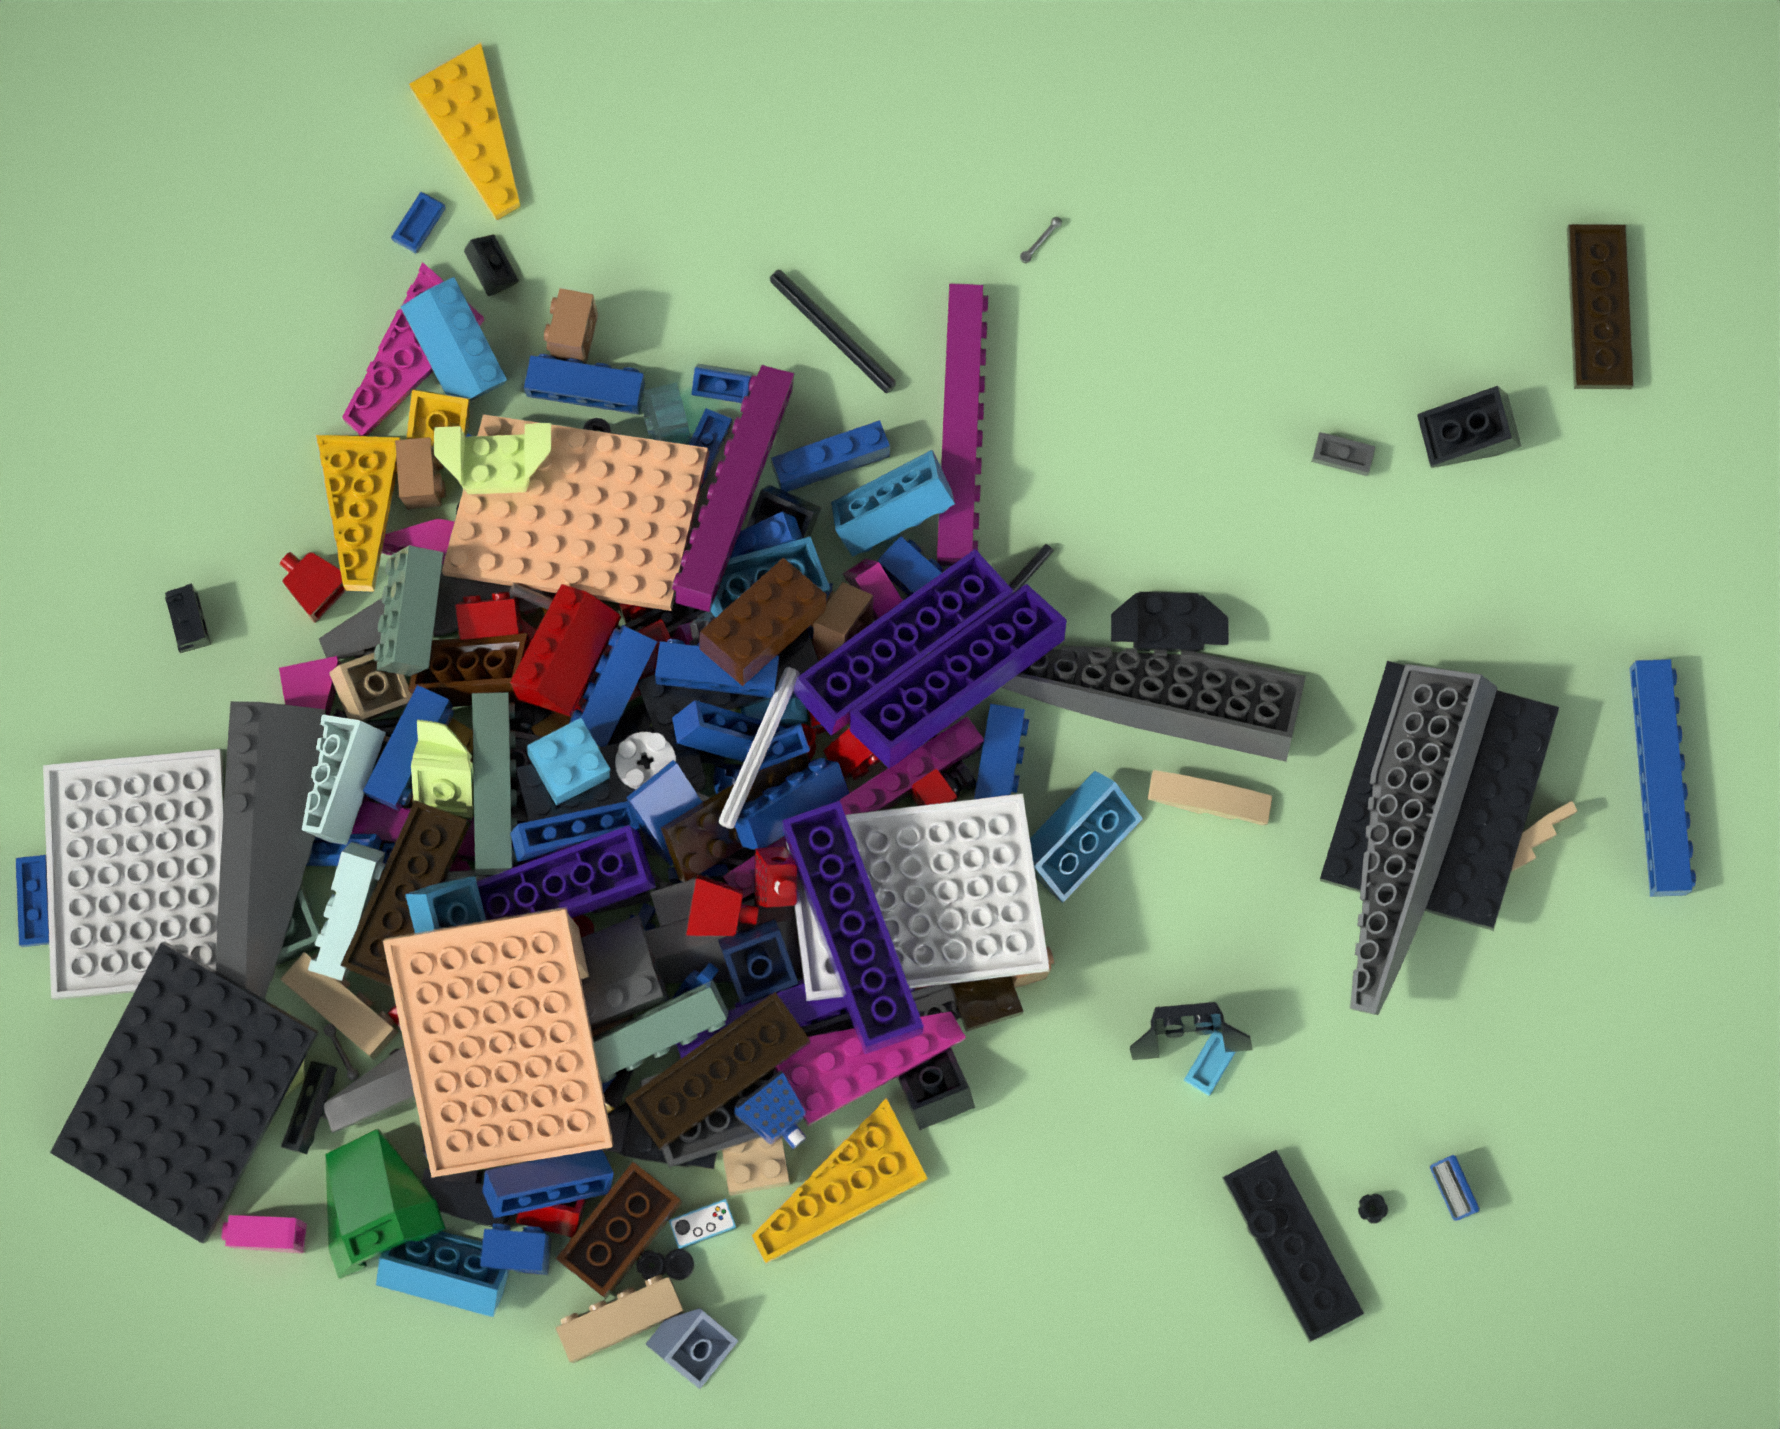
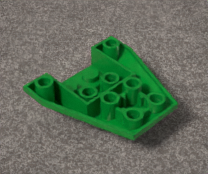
M380 1129L371 1131L325 1154L328 1247L339 1279L367 1267L366 1260L408 1240L421 1241L446 1229L436 1200Z

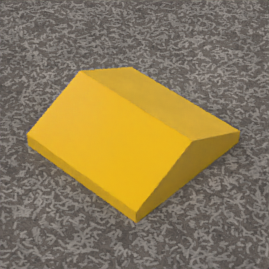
M413 389L406 439L430 437L434 443L435 427L461 426L466 437L469 428L470 398Z

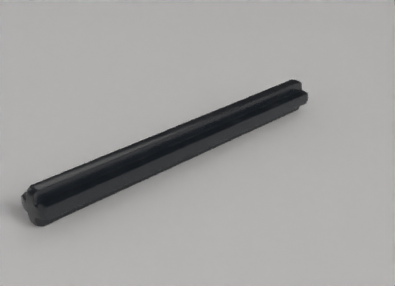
M778 269L770 276V283L884 393L890 392L895 387L896 380L782 270Z

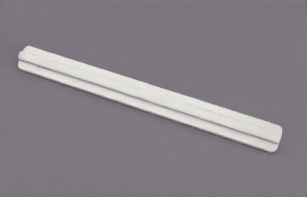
M786 667L720 816L719 823L726 828L732 829L736 824L793 693L796 679L800 675L799 671L793 668Z

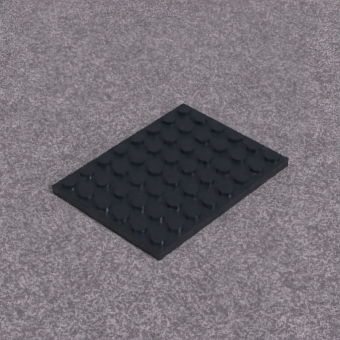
M1390 661L1386 663L1320 876L1321 882L1356 892L1361 891L1364 852L1367 851L1368 839L1365 837L1366 826L1370 825L1371 813L1368 810L1369 797H1372L1373 785L1370 784L1371 772L1405 665ZM1496 691L1446 854L1425 909L1426 912L1494 931L1558 716V706Z
M166 941L161 942L50 1153L204 1244L208 1241L319 1031Z

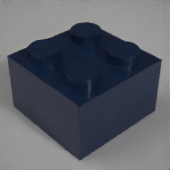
M775 919L739 931L735 936H726L718 939L741 1005L799 984Z

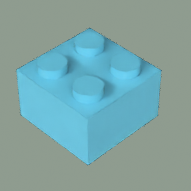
M582 718L527 745L528 756L556 806L610 778V768Z

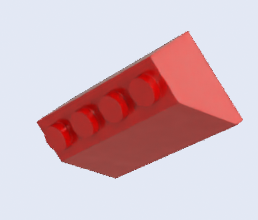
M561 584L510 681L517 698L571 716L608 645L613 631L621 619L620 614L590 593Z

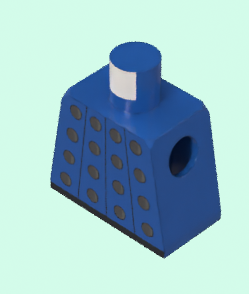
M779 1071L735 1107L734 1113L769 1144H773L782 1136L791 1148L794 1149L807 1138L796 1125L805 1117V1110L782 1071Z

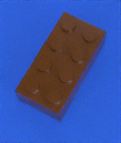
M783 558L700 631L699 649L743 686L825 613L827 594Z
M632 1162L557 1256L556 1260L607 1299L683 1202L636 1163Z

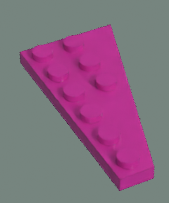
M422 262L418 270L419 274L414 283L410 285L407 297L402 305L444 281ZM468 303L480 326L485 321L484 317ZM401 308L397 310L378 347L379 350L373 362H370L360 387H357L342 416L344 422L360 436H368L412 393L413 389H416L433 372Z
M952 1012L922 1016L921 1020L924 1025L922 1035L865 1055L855 1029L808 1037L811 1041L810 1044L775 1069L777 1073L782 1071L805 1110L804 1120L807 1126L964 1041L966 1036Z

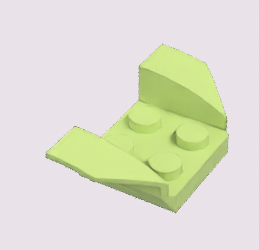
M551 423L525 424V432L522 435L465 437L461 426L435 427L434 429L435 457L459 481L467 494L526 492L531 475L551 452Z
M417 720L418 742L411 763L413 803L416 800L456 816L473 818L474 772L473 763L470 761L472 755L447 725Z

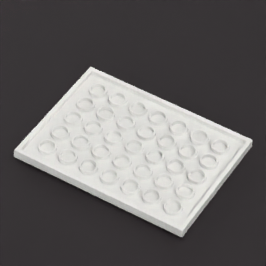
M214 749L43 765L51 998L53 1000L134 993L160 943L165 941L216 971L219 877L224 811L222 751Z
M1023 794L845 815L909 988L1049 971ZM787 844V850H788V852H789L790 855H791V852H790L789 847H788V844ZM797 871V902L795 912L807 1001L843 997Z

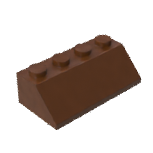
M523 633L460 640V638L432 640L429 668L411 676L408 690L413 694L416 686H421L449 699L453 707L472 706V693H508L509 702H525L517 698L510 681L530 645L529 635Z

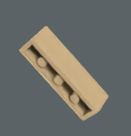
M304 952L280 980L375 1060L398 1033L392 1027L395 1023L394 1020L383 1011L377 1015L369 1008L373 1003L361 992L356 996L347 988L351 984L345 978L341 981L309 971L311 959H315L318 955L314 954L311 958Z
M662 1275L655 1276L645 1281L647 1287L636 1292L634 1287L626 1289L617 1294L618 1300L607 1304L606 1300L589 1306L590 1312L579 1317L577 1313L562 1318L560 1320L562 1325L556 1327V1331L569 1362H577L659 1325L666 1319L685 1313L669 1277L663 1279Z

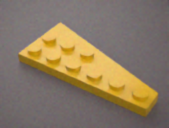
M481 43L413 81L409 86L495 219L498 220L521 205Z
M316 435L343 586L346 591L374 592L397 474L395 440L401 439L400 437Z
M887 1098L752 1235L765 1264L928 1180Z

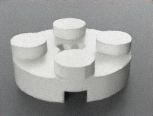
M639 732L627 737L619 745L615 759V768L621 782L636 790L672 760L676 762V757L672 746L665 740L664 736L659 733ZM647 755L648 758L654 760V762L650 763V769H645L643 765L638 766L637 761L641 760V756Z

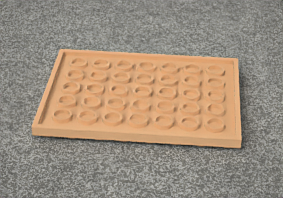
M483 414L478 436L522 435L525 432V424L538 422ZM551 425V452L531 475L526 492L467 494L463 489L442 572L444 576L512 586L515 583L528 589L557 593L560 585L564 584L586 591L598 600L672 611L676 591L672 590V585L676 573H681L682 557L687 549L709 450L706 447Z
M567 907L401 935L383 940L432 1177L613 1146Z

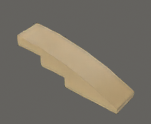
M1154 770L1152 771L1148 800L1198 814L1209 813L1230 820L1237 818L1263 826L1268 824L1272 796L1220 782Z
M1573 801L1547 814L1523 832L1512 871L1530 863L1536 858L1532 850L1533 847L1557 835L1552 825L1571 817L1577 812Z

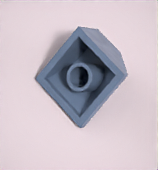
M699 1308L664 1320L646 1342V1345L700 1389L737 1344L738 1340Z

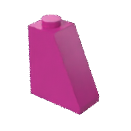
M865 558L842 573L849 585L873 595L874 621L903 601L879 562Z
M334 656L279 667L285 705L325 709L326 715L330 716L336 689L329 672L341 665L338 657Z
M229 1215L228 1222L223 1224L222 1240L226 1241L225 1246L229 1248L303 1254L307 1223L297 1218Z

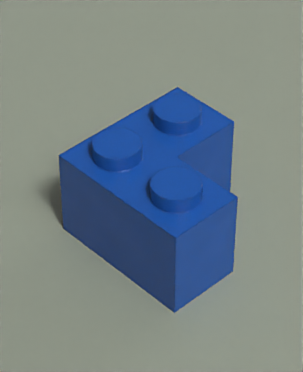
M493 1224L492 1229H484L480 1266L490 1269L514 1270L518 1273L548 1275L552 1238L539 1227L524 1226L523 1232L511 1231V1225Z

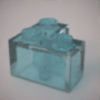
M677 382L643 390L645 400L640 401L649 439L689 445L691 441L690 432Z

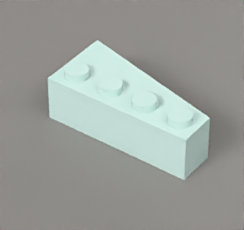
M322 715L320 725L324 726L323 738H318L316 750L320 751L318 766L312 768L311 778L314 781V789L308 793L302 830L323 840L347 845L359 808L362 805L365 794L363 790L372 774L378 753L382 747L385 732L360 720Z
M353 842L342 851L331 890L336 891V895L333 894L326 905L323 916L329 918V920L324 924L321 933L317 936L315 946L320 947V951L315 959H311L309 971L341 981L350 972V970L341 967L340 964L386 865L383 863L385 852Z

